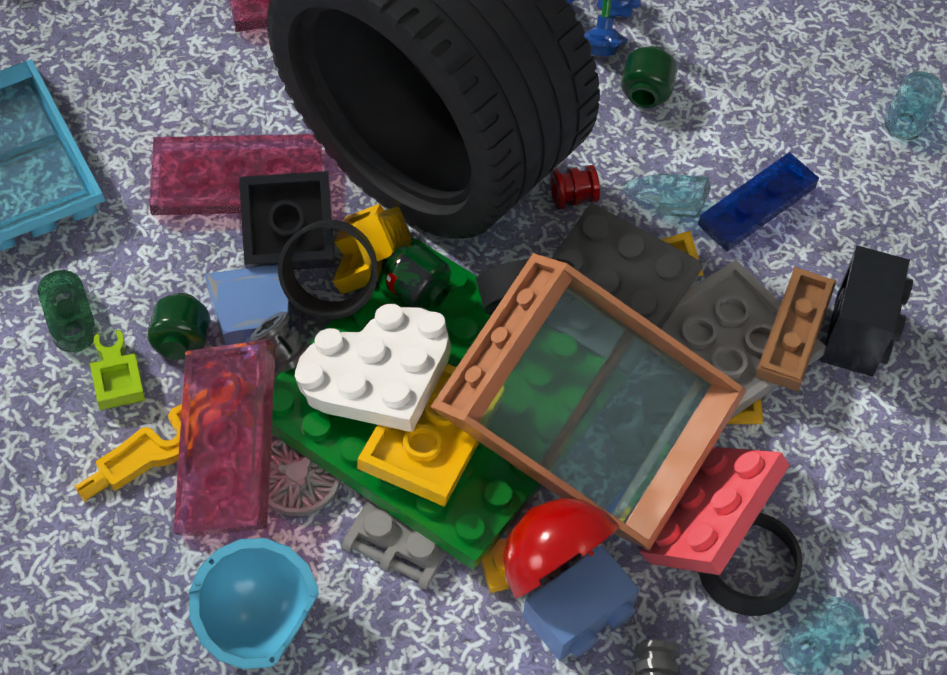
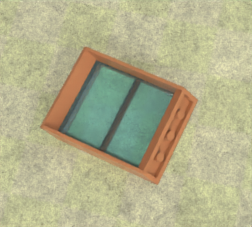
M533 253L431 405V408L560 498L583 499L604 510L620 526L613 533L614 535L650 550L747 391L736 381L569 264Z

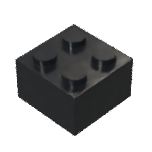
M328 171L239 177L243 252L246 268L278 264L284 245L296 232L317 221L333 220ZM317 228L307 231L302 235L293 251V270L336 267L333 228Z
M856 246L837 291L825 342L826 349L821 359L822 363L872 377L879 363L887 365L894 341H899L905 325L906 315H902L900 312L902 304H907L913 286V279L906 277L910 259Z

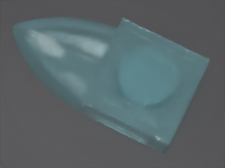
M675 174L644 176L626 182L622 186L634 198L655 205L658 215L690 218L699 217L711 190L708 177Z

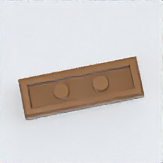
M794 267L755 374L756 378L799 392L837 282L836 280Z

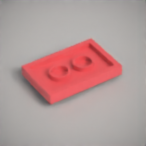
M712 447L651 549L647 550L642 547L639 552L646 561L653 565L720 575L790 464L781 452Z

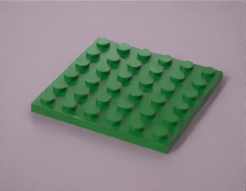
M413 237L411 246L414 244L426 246L447 262L451 268V277L448 284L451 285L452 289L449 296L440 306L434 307L431 305L424 310L438 312L444 316L451 345L447 364L457 367L491 317L484 311L476 283L478 276ZM383 268L375 290L365 306L350 316L333 319L323 330L332 328L340 332H361L370 320L375 318V313L381 306L386 304H396L401 308L408 306L387 289V275L384 273ZM543 323L502 387H505L503 399L487 429L539 463L605 359L597 357L576 344V341L571 336L560 334ZM315 338L309 343V346L315 343ZM297 366L286 372L282 371L247 406V418L414 531L435 543V545L473 571L542 487L540 483L480 442L445 507L357 469L358 457L377 424L331 415L312 408L308 404L307 398L299 390L295 378ZM615 368L550 470L551 473L555 471L629 376Z

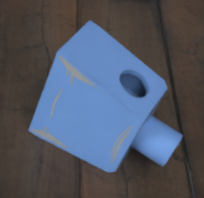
M278 264L205 274L209 300L227 354L245 351L246 365L252 370H263L271 367L274 360L268 359L262 352V343L253 344L250 341V336L264 321L282 311L288 313L290 318L287 324L289 327L291 326L292 303L286 297L280 285Z

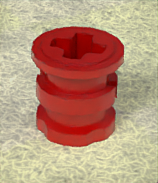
M587 165L582 171L574 167L568 168L566 173L562 174L558 168H554L550 172L551 193L557 210L564 209L565 202L579 205L585 199H589L590 202L599 201L600 183L594 165Z

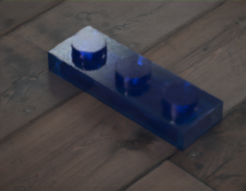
M789 152L700 214L698 225L728 252L814 190L819 177Z

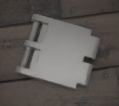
M369 499L341 545V549L349 553L354 549L380 562L379 568L387 572L392 568L418 581L417 587L425 591L447 555V552L435 545V543L414 531ZM361 537L386 551L382 553L357 540ZM399 556L424 568L423 573L396 560V557Z

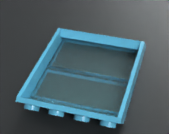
M32 59L0 70V251H3L17 244L14 237L31 231L33 237L41 236L57 229L55 221L72 215L73 220L78 221L98 212L96 205L106 201Z

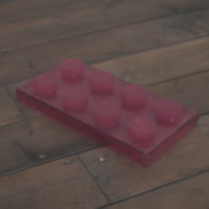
M313 134L153 137L149 198L151 215L241 213L239 177L322 172V144L317 142Z
M267 339L185 352L173 532L177 535L199 536L267 529L276 345Z

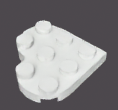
M396 304L383 305L377 309L375 318L370 320L361 332H340L332 328L320 331L315 337V343L310 345L299 358L295 370V378L300 392L307 398L308 404L314 409L331 415L413 432L449 360L451 345L445 318L438 312H430L422 308H401Z

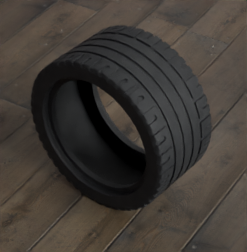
M270 0L267 33L270 38V50L274 53L273 60L275 66L279 69L278 74L281 81L286 85L285 90L289 98L293 99L295 109L302 115V120L307 128L311 129L314 133V138L319 144L324 146V151L331 159L334 158L337 166L344 173L346 172L357 186L360 185L363 188V192L371 198H375L384 208L391 209L399 206L406 223L412 226L416 225L422 231H430L433 235L450 239H465L483 234L581 145L590 135L597 120L600 89L598 88V73L595 72L597 69L595 58L591 55L592 48L589 40L584 36L585 30L581 22L577 21L575 17L576 12L571 3H567L566 0Z

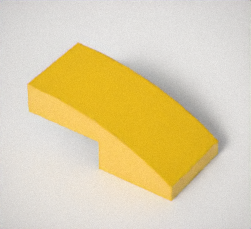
M379 203L346 216L343 222L352 224L370 215L384 211ZM339 230L334 243L342 252L343 257L332 282L341 294H345L366 286L371 276L372 264L368 266L365 264L355 238ZM383 260L377 262V282L382 269Z

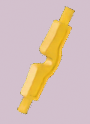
M249 373L246 377L228 388L223 382H219L202 394L172 408L168 418L174 431L177 433L174 439L163 440L148 427L139 429L117 448L96 461L98 471L77 485L75 484L76 492L84 502H87L88 499L109 486L114 491L118 490L152 467L170 465L185 458L199 445L206 432L240 410V401L261 389L259 382L252 373Z

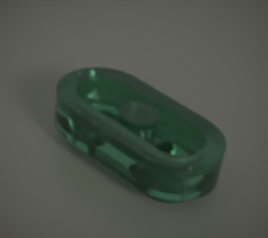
M57 270L44 276L38 285L37 293L53 343L57 348L65 352L74 353L85 350L94 342L97 328L81 279L78 275L68 270ZM60 294H70L67 299L56 300V297ZM71 329H81V332L76 335H67Z

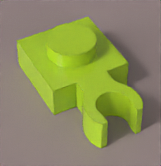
M119 329L116 330L118 341L111 347L102 345L99 334L94 336V345L102 361L90 363L100 411L146 401L136 354L125 355L126 343L123 333Z

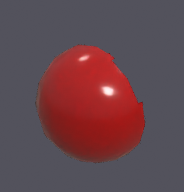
M560 498L531 508L508 535L503 554L505 577L514 598L517 599L542 584L541 579L567 561H571V558L578 553L582 556H585L587 553L590 557L593 556L594 552L592 550L612 535L620 527L619 524L607 512L583 499Z

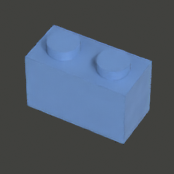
M602 545L593 551V556L590 557L588 554L525 600L523 618L559 661L570 653L575 658L583 655L597 642L598 637L595 634L608 625L613 629L619 628L636 611L633 606L638 596L639 587Z

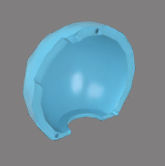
M267 538L239 539L217 549L198 568L189 590L190 620L200 641L199 643L217 660L241 669L269 668L277 664L307 618L319 595L318 585L309 565L289 546Z

